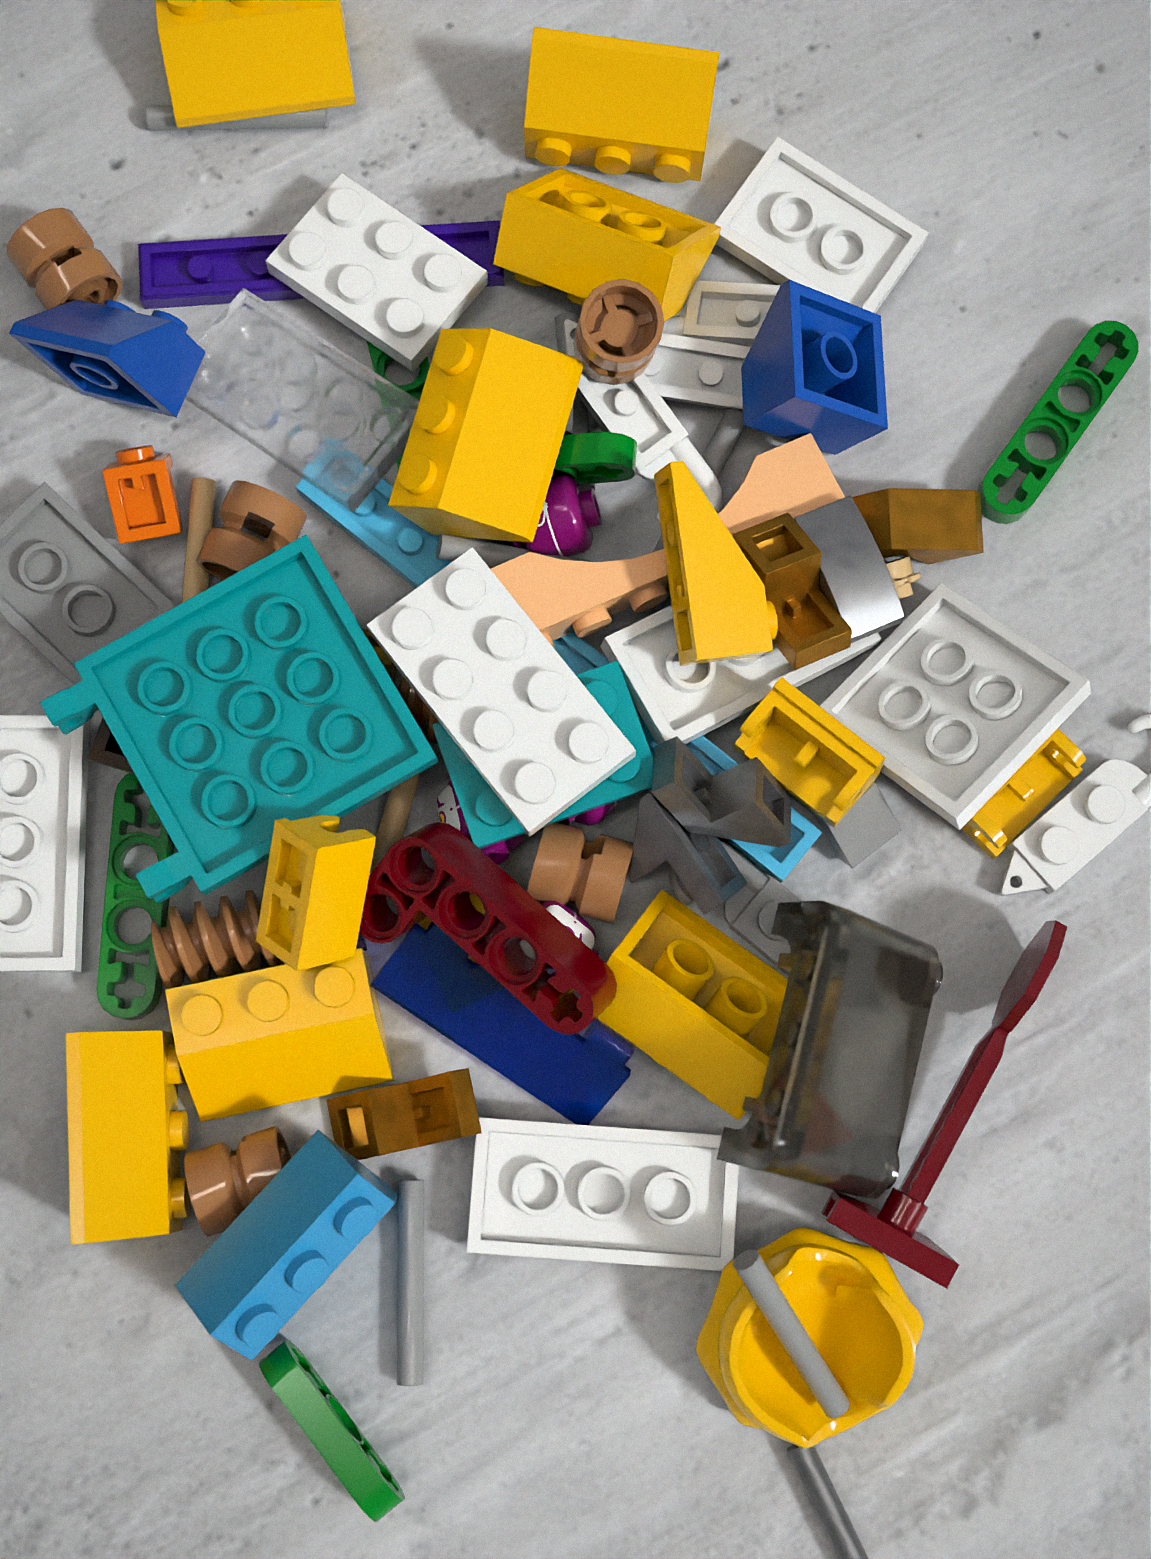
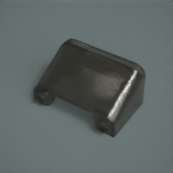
M825 901L778 903L771 934L782 937L789 943L790 953H780L777 966L789 969L790 974L760 1099L745 1097L742 1110L753 1112V1114L741 1129L724 1127L716 1159L869 1200L877 1199L885 1190L890 1189L894 1185L898 1177L900 1168L898 1149L932 999L939 990L943 979V966L939 961L938 953L934 946L847 908Z

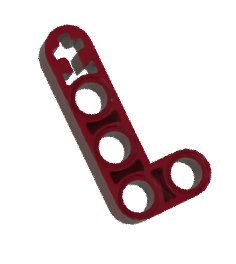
M435 822L428 824L399 840L389 849L369 876L359 930L361 936L370 942L380 944L391 942L428 917L546 1026L557 1033L570 1035L581 1032L611 1005L616 996L617 982L609 966L463 833L448 823ZM421 848L428 851L433 858L435 870L430 868L423 860ZM470 893L477 896L483 903L485 915L477 911L472 905ZM386 896L395 903L398 915L388 906ZM519 938L528 942L533 948L535 959L525 955L520 948ZM551 967L556 970L553 976L547 972ZM574 990L578 992V994L581 996L580 998L576 997V995L573 993Z

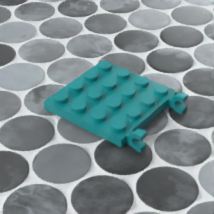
M307 534L73 663L82 681L40 701L51 724L54 727L59 726L61 732L65 735L88 722L95 714L94 712L98 710L101 712L178 852L135 874L147 898H154L158 904L181 891L193 879L200 892L207 895L268 860L275 820L287 818L291 821L318 815H333L342 818L438 763L437 756Z

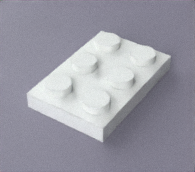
M778 136L714 223L721 227L716 245L778 285L790 279L873 313H876L925 244L929 234L926 230Z
M343 173L340 174L265 260L271 275L412 372L416 370L437 345L441 329H450L488 284L487 270Z

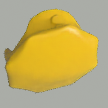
M797 1227L756 1250L849 1400L848 1410L837 1418H829L825 1415L734 1268V1260L724 1266L710 1310L697 1338L695 1350L701 1365L721 1394L736 1420L743 1426L762 1429L799 1447L810 1448L822 1440L847 1431L866 1419L888 1409L904 1392L912 1378L915 1366V1349L921 1338L924 1322L919 1311L909 1300L890 1263L882 1252L873 1247L838 1239L808 1227Z

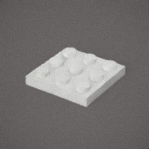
M941 583L820 707L885 757L881 769L883 774L960 830L1091 694V689L1087 678Z

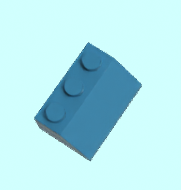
M317 1130L175 1284V1287L210 1336L252 1361L275 1338L281 1328L311 1295L324 1284L331 1273L362 1239L373 1230L375 1225L396 1203L398 1193L320 1130Z

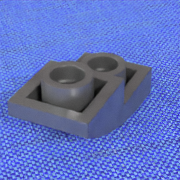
M851 495L794 518L822 552L819 577L821 582L818 589L851 627V643L903 621L905 616L890 573L873 535Z

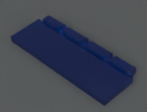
M433 921L427 930L415 923L374 976L370 986L574 1124L589 1125L629 1078L631 1069L625 1064L632 1056L636 1045L598 1019L590 1025L583 1036L579 1033L570 1035L557 1033L546 1026L478 962L475 963L468 958L469 954Z

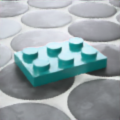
M618 660L582 672L576 676L635 748L636 755L543 827L652 789L654 759ZM440 722L432 724L472 842L479 849L525 834L526 832Z

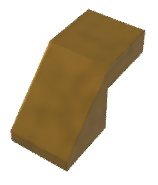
M887 488L852 497L872 533L883 558L905 554L928 565L984 553L980 492L976 490Z
M789 513L733 534L734 540L764 584L766 601H771L775 607L778 630L777 636L772 642L794 670L851 646V627L818 589L822 552Z
M469 1068L448 1071L405 1083L367 1089L326 1100L334 1142L357 1160L482 1133Z

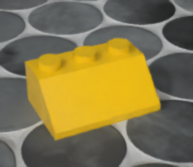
M155 0L157 29L177 128L356 104L342 0Z
M534 27L524 120L525 157L535 158L545 165L555 167L571 163L596 167L599 171L612 175L636 172L655 175L658 179L669 183H681L686 180L701 182L720 52Z
M559 168L506 193L493 264L514 272V278L524 284L532 286L548 285L567 293V298L578 305H583L592 290L607 281L625 279L638 282L653 292L662 307L665 322L682 310L719 238L721 227Z
M492 328L441 329L388 506L435 536L446 534L463 538L533 542L584 364L578 358Z
M661 889L606 962L613 971L617 982L616 996L611 1005L597 1018L649 1055L655 1062L664 1066L700 1092L710 1102L716 1104L739 1121L776 1076L819 1001Z
M362 948L356 949L354 957L300 971H295L289 965L284 964L165 990L176 1055L201 1122L394 1081L370 956Z
M150 1030L66 1033L71 1244L167 1235L182 1231V1218L190 1217L192 1207L186 1177L180 1178V1151L187 1150L189 1146V1120L186 1110L178 1111L177 1084H184L186 1080L176 1055L173 1032Z

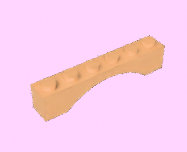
M809 433L757 455L739 489L718 515L733 537L734 533L785 513H789L795 518L845 498L812 434ZM664 549L632 559L606 562L561 560L528 552L490 568L553 647L555 646L554 640L574 631L578 638L598 632L611 623V615L629 607H632L634 613L651 609L663 602L668 597L666 591L670 590Z

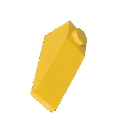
M683 461L668 463L654 474L680 666L749 658L773 651L772 640L777 636L778 621L773 603L766 601L764 584Z

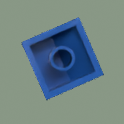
M790 279L781 284L741 366L743 424L791 441L811 433L819 449L833 455H837L887 430L881 315Z
M76 299L16 321L9 332L13 338L80 394L177 418L206 353L186 333L188 326L179 318L160 310H154L151 316L136 313L130 307L114 300H105L104 304L100 305Z

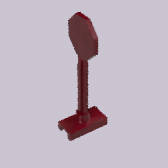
M1056 920L1046 921L1022 952L1001 992L991 1028L975 1045L899 1189L892 1188L881 1210L833 1190L821 1211V1214L827 1217V1222L946 1289L959 1264L931 1239L916 1231L929 1208L924 1203L1002 1058L1008 1034L1013 1031L1037 1000L1059 958L1067 926Z

